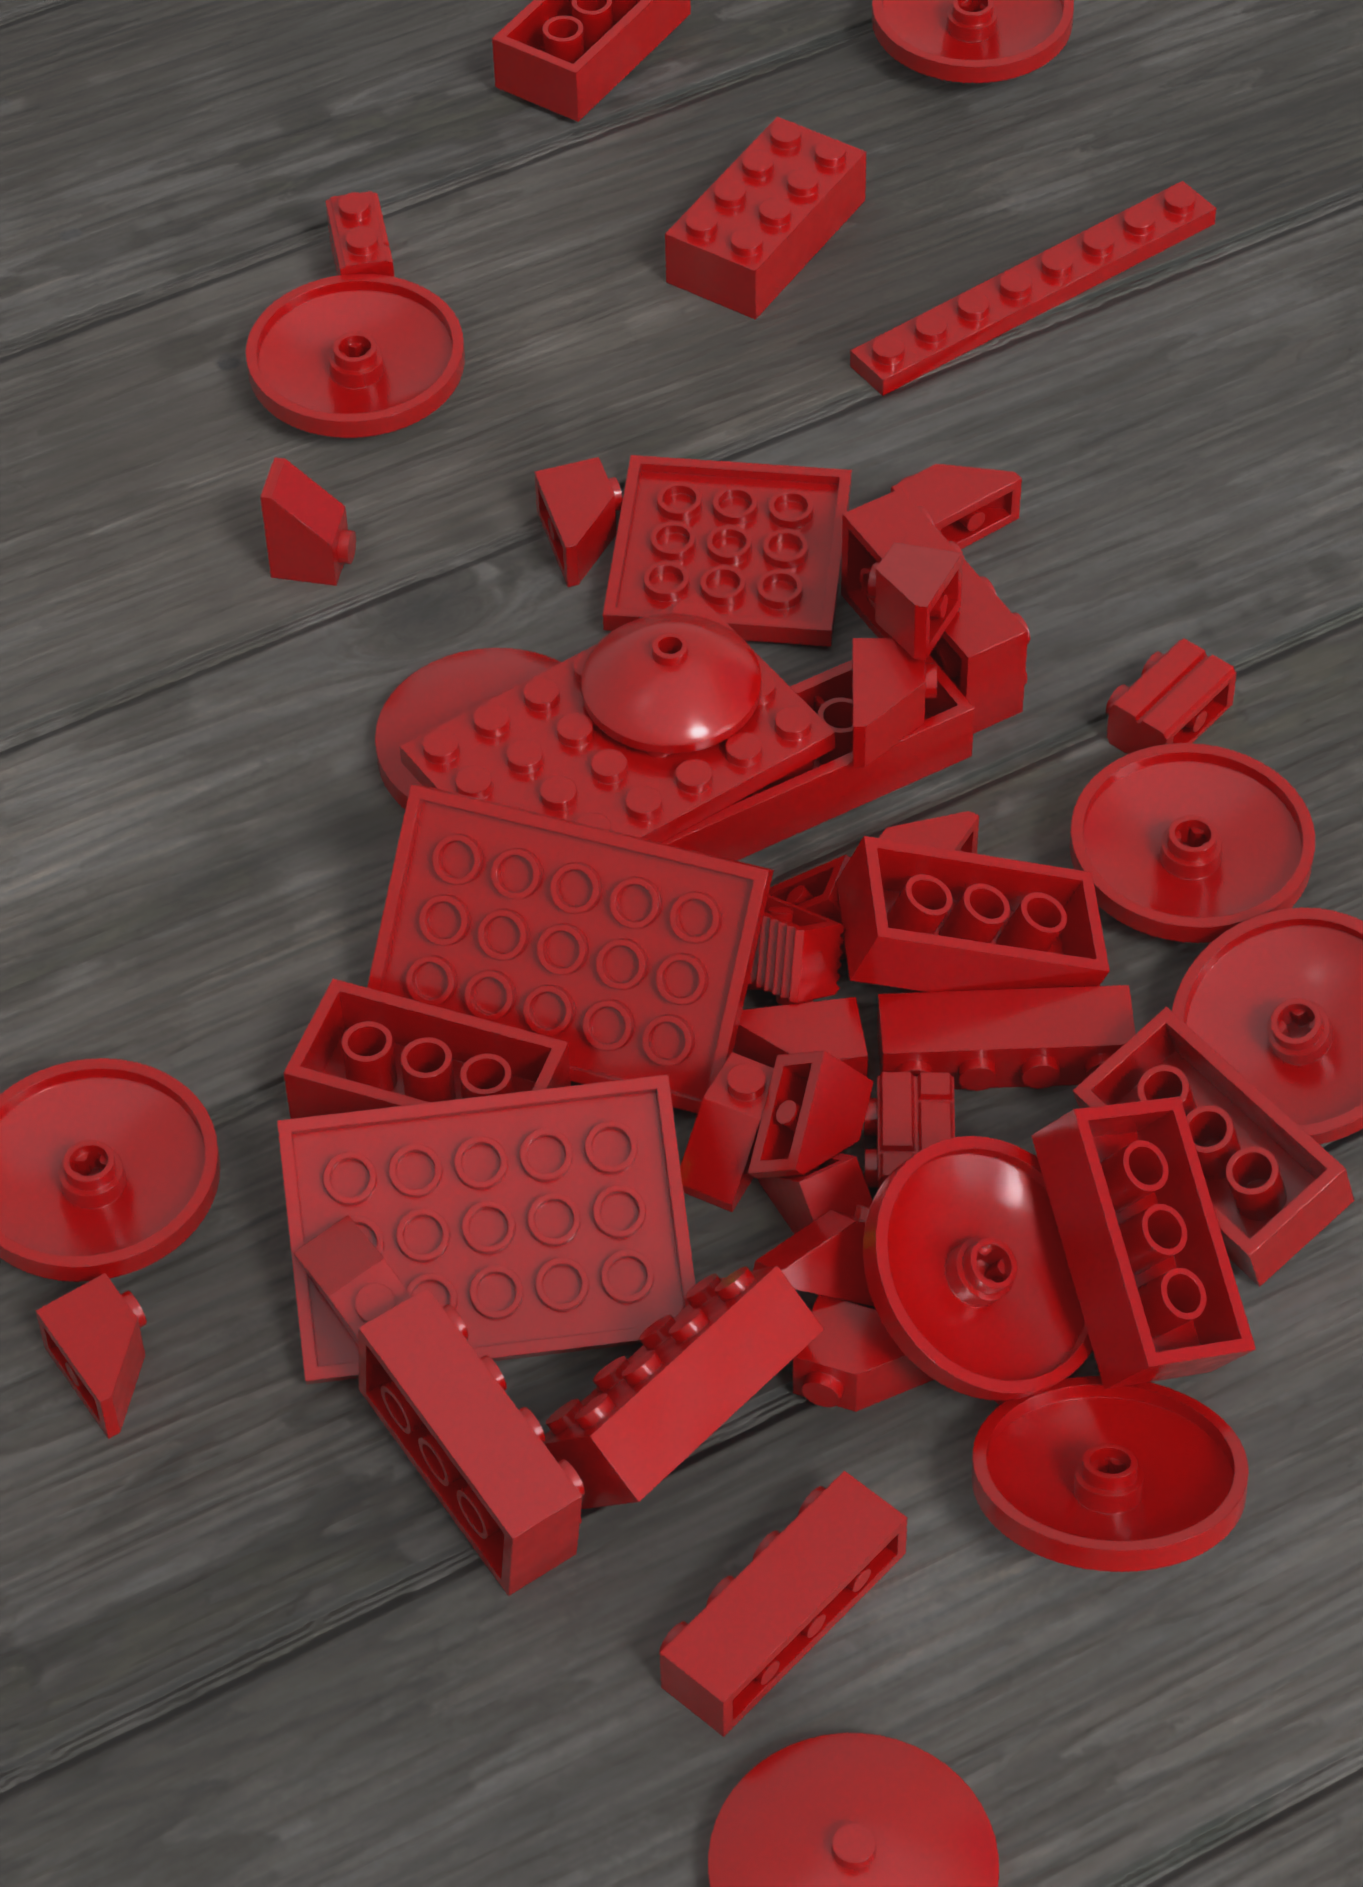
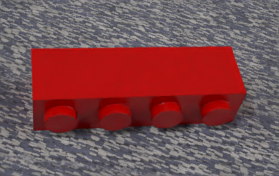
M1129 985L878 994L877 1038L880 1074L882 1072H911L913 1076H918L921 1072L950 1073L954 1077V1089L981 1091L988 1088L1004 1087L1042 1089L1050 1086L1079 1085L1135 1035Z
M843 1471L827 1488L824 1486L815 1488L802 1503L798 1516L782 1532L775 1530L769 1533L757 1547L752 1562L736 1578L729 1575L722 1579L711 1592L706 1607L690 1623L682 1621L667 1634L659 1650L661 1688L721 1736L725 1737L906 1554L908 1517L846 1471Z

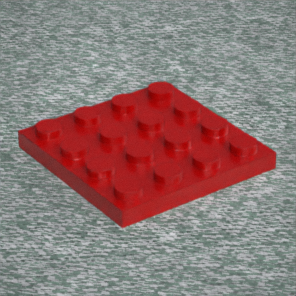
M631 455L603 609V630L613 631L631 621L654 615L697 593L746 641L832 646L842 565V513L849 511L852 470Z

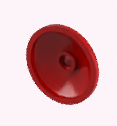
M679 613L643 617L611 631L591 650L584 663L581 675L583 703L587 713L597 727L614 740L629 747L665 754L686 753L705 749L734 735L754 714L762 689L761 669L758 659L752 648L742 637L715 621L695 615Z

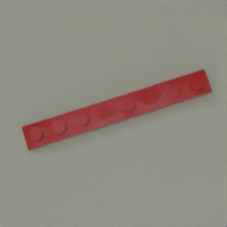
M1181 181L850 350V367L884 396L1214 225L1216 207L1184 181Z

